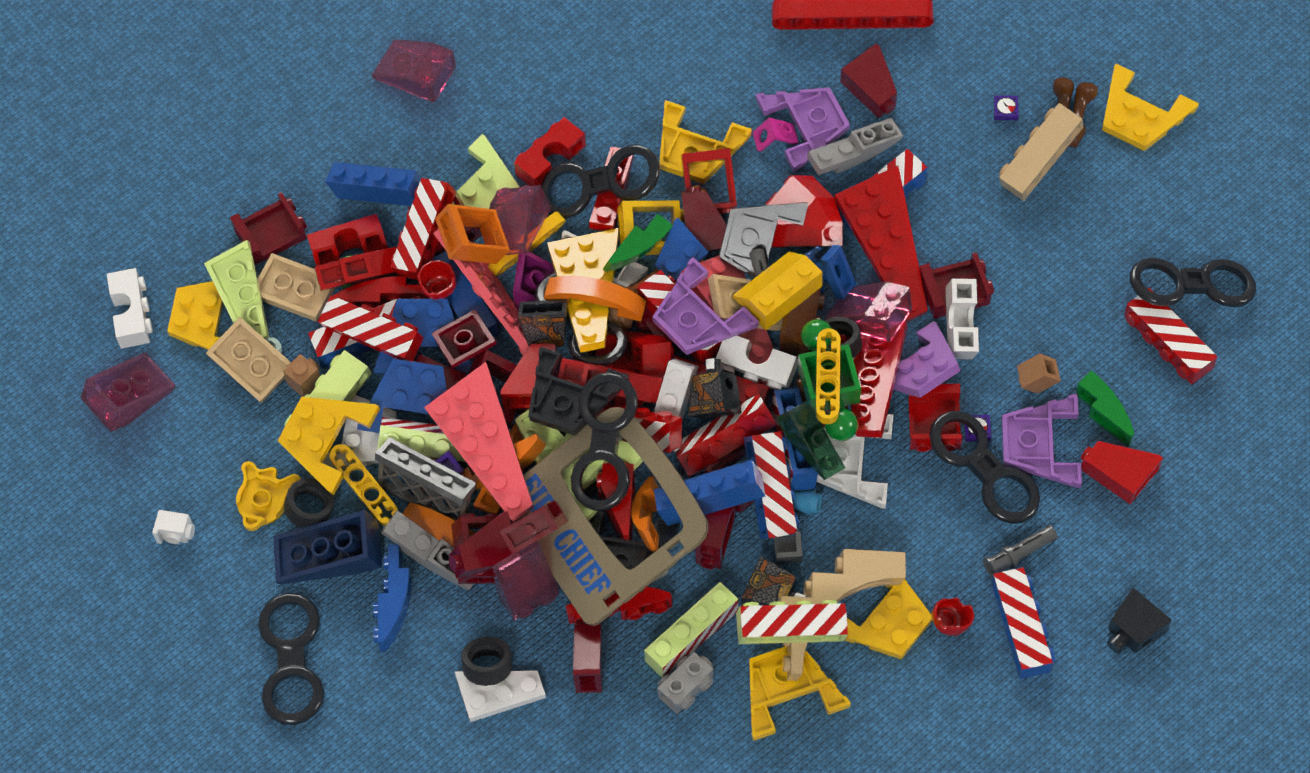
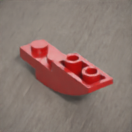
M610 147L605 163L606 166L610 158L621 148ZM634 155L625 158L617 169V182L625 190H627ZM611 191L597 195L589 221V228L602 231L614 229L616 221H618L617 208L624 200L616 197Z
M397 247L339 259V261L315 266L314 269L320 291L397 274L390 268L391 258L396 252Z
M392 276L365 281L333 295L337 298L340 295L348 297L354 301L353 305L358 307L364 304L371 308L398 298L429 299L422 293L420 285H408L406 276Z
M562 358L558 375L560 379L584 386L589 379L599 373H606L609 368L629 375L630 382L637 393V400L657 403L663 378L568 358ZM623 390L616 395L626 398Z
M647 586L642 593L639 592L629 601L623 603L610 616L620 611L622 620H637L648 613H663L672 607L671 593ZM615 592L605 602L609 607L620 597ZM573 604L565 605L569 624L584 622Z

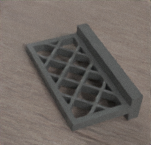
M390 437L375 453V460L379 462L377 483L384 491L407 503L411 502L430 508L455 521L457 518L453 517L451 512H454L458 518L462 514L469 513L471 494L476 490V482ZM398 475H401V476H402V478L404 479V481L406 482V484H403V483H402V481L399 479ZM386 478H390L393 484L387 482ZM419 487H423L428 495H424ZM407 489H411L415 496L411 495ZM441 498H444L446 500V502L449 504L448 507H446ZM432 500L434 504L437 506V508L432 506V504L429 501Z

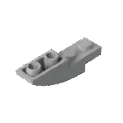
M892 118L851 131L849 138L808 151L807 159L818 175L832 170L838 174L882 153L901 140L903 134Z
M398 510L393 514L381 532L383 535L397 545L399 544L400 551L448 581L466 590H470L473 584H458V579H456L454 571L450 568L449 554L454 550V547L443 539L437 540Z

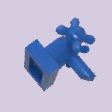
M832 245L820 261L814 256L821 250L819 246H816L812 251L806 252L804 255L822 271L821 293L824 292L823 286L825 283H829L835 298L844 300L856 286V282L840 245Z

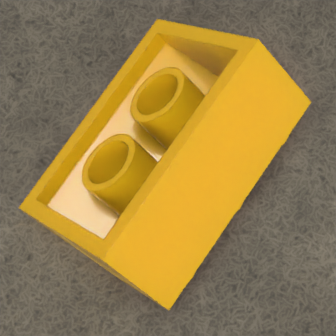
M788 252L733 295V299L741 307L744 306L759 321V324L765 330H768L822 287V271L806 255Z

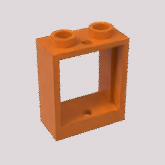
M448 204L435 218L449 259L497 264L510 251L495 209ZM464 226L479 228L485 245L469 243Z

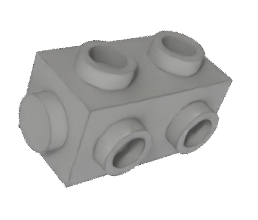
M695 652L689 657H683L676 665L677 669L671 675L667 674L659 681L657 688L658 698L676 714L682 709L687 710L694 703L695 696L700 691L705 692L714 681L712 663L705 656L699 657Z

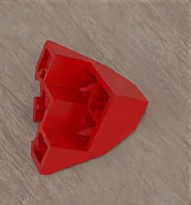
M790 175L784 181L782 188L777 193H774L765 205L809 203L804 225L778 220L771 248L843 246L842 219L835 199L813 176Z
M625 331L628 339L626 352L621 359L605 367L664 379L668 362L674 355L671 341L659 335ZM607 332L605 348L588 351V355L602 356L610 353L616 347L617 339ZM615 396L607 405H626V398ZM637 400L638 407L646 401Z

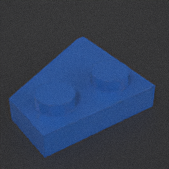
M677 218L664 243L655 268L657 271L661 270L666 276L670 275L676 282L692 257L701 262L709 255V252L681 220Z

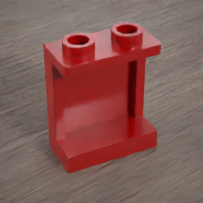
M940 384L920 398L908 394L910 450L927 452L933 449L929 438L931 424L939 415L948 411H960V384ZM950 422L944 425L940 436L945 448L950 452L961 449L962 434L960 423Z

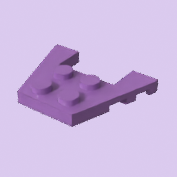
M830 87L800 90L799 93L786 94L785 91L776 92L775 95L755 94V100L764 116L787 108L805 141L803 144L785 150V157L793 172L809 162L807 159L808 151L833 143L850 129V124Z
M694 257L689 260L683 274H680L677 283L671 292H668L653 315V322L686 355L753 330L759 326V321L744 306L726 321H723L692 291L695 286L708 277V271Z
M935 321L916 332L919 341L926 346L921 347L918 352L909 358L900 361L894 390L920 398L960 372L959 365Z
M1072 394L1066 399L1059 401L1055 399L1048 401L1047 404L1035 408L1031 406L1002 415L1003 465L1075 488H1081V463L1054 462L1052 419L1078 418V395Z

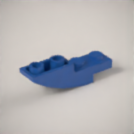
M399 544L388 545V554H384V569L388 570V578H384V593H378V603L373 604L374 618H378V627L373 628L374 643L379 644L381 652L387 651L395 640L405 619L410 601L412 576L409 568H402V554Z

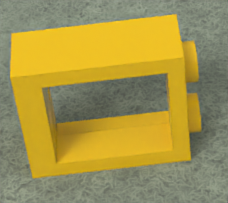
M622 201L617 208L620 245L634 228L633 212H671L672 225L677 218L682 223L684 222L683 210L680 209L679 201ZM661 241L646 255H660L665 241Z

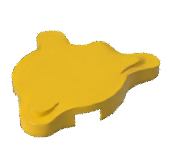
M251 461L242 464L243 483L236 495V505L243 518L245 529L256 531L261 526L274 522L284 513L283 505L288 489L294 482L301 480L298 474L277 479L278 472L275 467L258 469Z

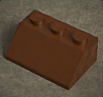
M821 288L783 317L780 332L781 352L793 355L797 359H799V354L813 352L804 346L801 340V331L807 322L814 319L821 320V317L817 316L818 309L823 310L825 295H821Z

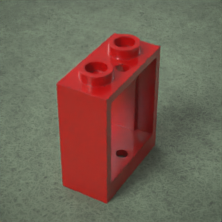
M730 148L681 154L685 191L686 187L691 186L690 164L724 160L729 202L714 203L720 214L730 213L731 208L737 207Z

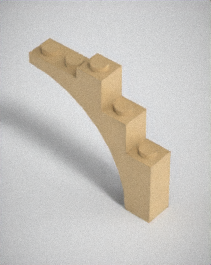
M843 549L839 557L835 559V573L839 574L812 572L808 581L805 580L804 596L808 597L781 596L778 601L785 602V605H796L795 603L799 601H811V604H822L823 601L827 600L839 602L861 590L877 586L901 585L906 578L905 552ZM808 642L783 643V646H787V656L783 657V672H787V680L798 681L802 675L804 652Z

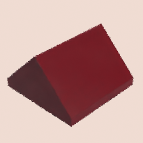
M476 310L431 333L450 368L462 364L497 344Z

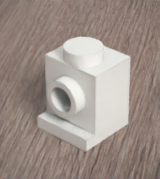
M164 510L158 511L152 532L157 543L162 544L164 539L169 543L179 544L180 542L188 543L189 539H193L195 525L192 523L189 514Z

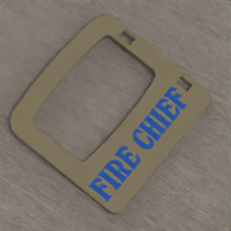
M620 407L609 408L597 416L596 419L603 423L614 422L621 417L625 409ZM635 418L632 419L627 427L620 430V435L631 445L653 473L683 523V529L680 533L635 568L627 569L604 543L579 507L563 477L564 470L590 450L592 428L586 425L576 436L573 435L523 475L534 508L521 518L556 500L569 521L557 530L535 541L532 545L583 621L591 626L601 623L619 606L629 601L675 565L684 555L693 551L704 541L708 533V521L686 483L658 444ZM681 542L684 548L672 556L669 550ZM617 592L620 598L608 607L605 600Z

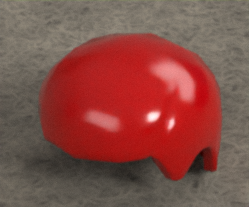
M442 260L430 261L423 265L418 272L417 278L421 291L429 299H445L453 294L457 283L455 273L449 263Z
M959 598L941 599L934 605L931 613L932 621L937 630L949 636H958L965 632L972 625L975 617L972 606L963 605Z

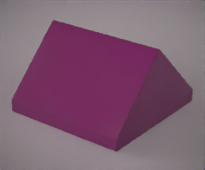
M524 248L519 249L513 288L514 304L517 309H519L520 302L535 301L536 287L541 280L554 274L555 271L553 264Z

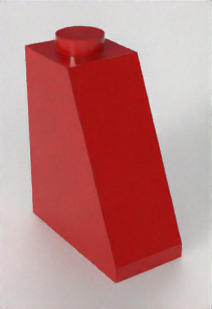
M530 344L501 389L500 395L504 409L530 408L532 389L535 387L536 380L535 371L539 362V349L543 347L557 352L556 344ZM558 368L554 374V377L558 376Z
M1097 441L1093 447L1088 446L1080 458L1083 460L1081 470L1130 505L1158 472L1163 461V457L1158 454Z

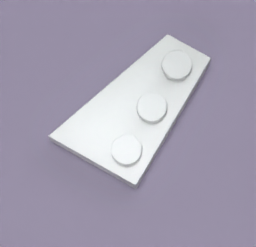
M454 671L470 722L546 698L538 671H511L504 681L490 686L476 685L468 681L463 671Z

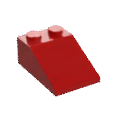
M603 463L602 472H597L598 498L605 500L613 495L618 485V473L610 463ZM625 464L629 471L630 479L627 495L619 505L605 512L617 538L632 540L633 520L631 517V507L635 497L634 464Z

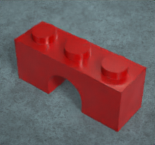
M563 117L559 122L552 124L545 135L537 138L525 153L522 152L516 157L514 162L516 176L537 191L541 186L544 176L552 169L551 163L546 159L551 155L559 154L570 161L586 146L585 133Z
M377 214L307 234L316 266L339 261L340 254L350 248H359L363 253L388 248Z

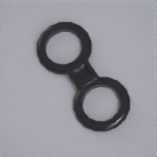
M639 144L627 145L619 149L610 158L607 166L587 171L583 166L575 163H561L553 167L544 176L540 186V199L543 207L550 215L557 211L563 218H572L580 214L588 206L592 196L610 191L616 197L626 201L639 200L647 196L655 188L659 179L660 165L656 155L649 148ZM631 155L643 156L649 165V175L646 181L635 190L622 189L616 179L619 164ZM565 173H574L582 182V193L579 200L568 208L556 207L550 196L554 181Z
M1146 258L1135 263L1129 273L1130 284L1134 292L1142 300L1162 307L1175 305L1183 299L1185 294H1206L1212 301L1222 306L1234 308L1245 306L1253 300L1256 294V282L1252 274L1243 265L1227 259L1212 260L1205 264L1203 268H1181L1179 270L1174 264L1164 259ZM1147 269L1161 270L1173 279L1176 291L1168 295L1155 294L1143 285L1140 273ZM1218 270L1230 271L1236 274L1245 285V293L1239 296H1229L1219 292L1213 286L1210 274Z
M556 273L541 280L535 289V301L545 300L544 294L549 278L556 277ZM567 312L566 324L573 332L569 337L568 348L571 356L577 361L600 366L612 365L621 359L627 350L628 339L625 331L616 323L607 321V332L617 339V345L614 350L602 356H591L584 352L580 353Z
M613 372L599 373L589 379L582 388L579 397V412L584 422L592 428L590 452L583 455L573 467L571 489L577 501L585 508L594 511H606L619 505L627 495L630 485L629 471L624 461L618 456L620 430L627 427L635 417L638 407L637 393L629 380L623 375ZM604 383L617 384L626 396L624 413L619 419L611 423L600 422L594 417L590 409L592 393ZM598 460H604L615 467L618 473V485L611 497L597 501L591 499L585 493L582 486V477L589 464Z
M948 411L935 419L931 424L929 433L931 447L936 455L947 464L956 467H968L983 483L981 494L983 503L989 513L998 520L1009 524L1023 523L1031 519L1037 512L1040 503L1037 485L1024 471L1013 467H1004L987 448V434L981 423L972 415L961 411ZM950 422L965 424L976 437L977 445L975 451L964 456L951 453L941 441L940 433L942 427ZM1003 478H1010L1022 484L1028 493L1029 501L1027 508L1021 512L1013 513L1001 508L993 496L994 483Z
M295 593L276 596L266 603L260 613L258 622L261 637L269 646L277 649L278 670L268 678L263 686L261 698L263 707L271 719L284 725H297L307 722L317 714L324 698L322 681L314 671L305 666L304 648L317 634L320 616L317 607L309 598ZM285 605H298L304 608L309 616V623L305 632L291 640L280 639L274 636L269 628L270 618L273 613ZM299 677L308 681L313 688L311 702L305 709L294 714L278 710L273 703L275 688L284 679Z

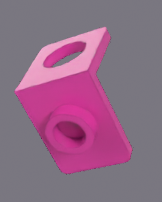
M769 117L753 131L757 151L760 152L775 140L794 145L799 143L794 125ZM766 129L767 138L762 143L760 139L761 133Z

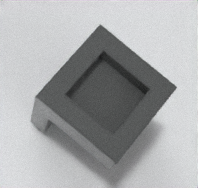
M800 531L795 532V536L774 537L776 565L802 562Z

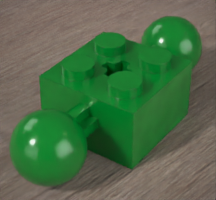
M820 319L811 320L802 328L801 340L804 346L813 352L799 354L798 370L810 413L816 412L817 337L820 331L828 328L832 329L826 321ZM826 338V352H831V348H828L832 343L831 338ZM849 344L840 346L839 417L836 422L825 424L827 434L836 441L851 439L858 429V420L855 414L845 409L847 405L860 403L861 387ZM829 359L821 363V366L827 370L833 369L836 366L834 361ZM824 383L821 385V389L826 393H830L835 390V386L832 383ZM825 401V410H830V401Z

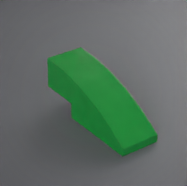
M657 214L644 231L635 226L602 270L605 272L616 270L640 259L663 240L673 225Z
M1091 370L1078 383L1076 394L1091 406L1089 417L1129 447L1134 436L1130 419L1114 392Z

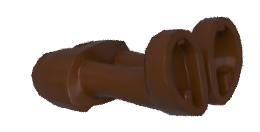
M1057 78L1053 82V92L1057 97V105L1060 103L1069 109L1074 91V83L1068 78ZM1089 82L1077 85L1073 113L1082 119L1087 104L1092 102L1097 96L1098 88L1096 85ZM1085 126L1068 147H1078L1086 132Z

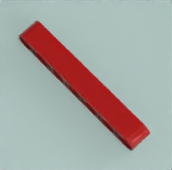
M774 0L771 4L772 26L779 30L925 28L934 23L932 0Z

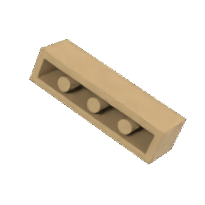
M1060 103L1055 109L1051 108L1046 113L1045 121L1040 127L1036 126L1032 130L1029 141L1025 146L1021 145L1016 150L1013 161L1010 164H1005L999 173L1001 186L1025 201L1084 127L1083 119Z

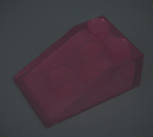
M393 40L373 72L372 78L435 103L456 68L454 51L430 42Z
M541 185L502 188L497 191L491 201L489 209L496 210L510 249L506 255L527 253L546 219L551 207Z
M891 282L855 286L844 300H837L824 320L833 317H846L858 324L861 334L891 342L913 309L909 287Z
M144 352L87 378L80 398L112 432L134 421L174 390L176 385Z
M538 540L492 566L498 597L514 621L518 618L528 617L535 608L550 604L558 596L557 584Z

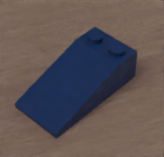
M365 510L273 536L277 584L354 575L382 568L379 520Z

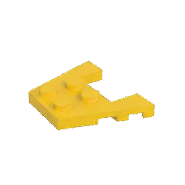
M1115 64L1102 131L1145 151L1164 137L1167 131L1175 125L1178 126L1182 123L1185 117L1197 111L1199 103L1181 94L1170 111L1167 112L1125 92L1133 80L1135 72Z
M665 100L660 170L683 177L681 154L730 148L732 156L751 137L752 129L731 123L723 142L679 128L686 108L685 106ZM724 160L690 164V180L705 184L724 165Z
M213 281L176 289L167 330L169 336L207 350L220 338L217 337L224 303Z
M301 397L278 442L330 494L334 495L345 475L323 464L324 459L347 418L370 428L380 411V407L369 403Z
M905 579L901 585H886L890 591L860 627L847 618L848 635L845 641L868 646L871 650L898 659H902L932 622L930 612Z
M787 646L749 659L753 741L776 733L767 708L818 691L828 715L850 708L851 703L849 699L842 695L836 688V684L823 673L820 666L806 650L803 658L802 675L798 681L787 680V672H783V657L787 656Z

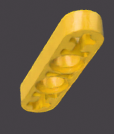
M554 212L509 246L510 251L497 264L489 263L488 269L495 277L500 276L518 262L519 249L524 248L531 252L556 233L565 224L566 220L559 212Z
M830 328L820 331L817 337L816 418L823 424L836 422L840 409V335L837 331ZM826 338H831V352H826ZM829 359L834 361L836 366L833 369L827 370L821 366V363ZM832 383L835 386V390L826 393L822 391L821 385ZM825 401H830V415H825Z
M338 444L334 446L330 451L332 465L336 470L345 475L343 479L374 518L379 520L382 526H386L390 519L387 517L381 518L383 513L379 505L382 503L387 511L393 510L391 512L392 516L398 510L396 505L347 445ZM337 453H347L345 456L350 464L347 468L341 459L337 460ZM354 470H361L364 476L361 481L354 482L350 480V473ZM376 489L379 492V496L376 500L369 501L365 498L366 491Z

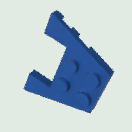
M397 299L392 317L397 319L396 323L404 325L407 322L418 328L417 332L424 337L419 348H439L431 333L455 321L447 299ZM380 352L374 374H385L394 357ZM467 360L452 369L469 374L471 364Z
M392 358L369 404L378 405L380 411L370 428L358 423L357 430L379 433L384 407L428 414L424 407L447 391L443 366Z

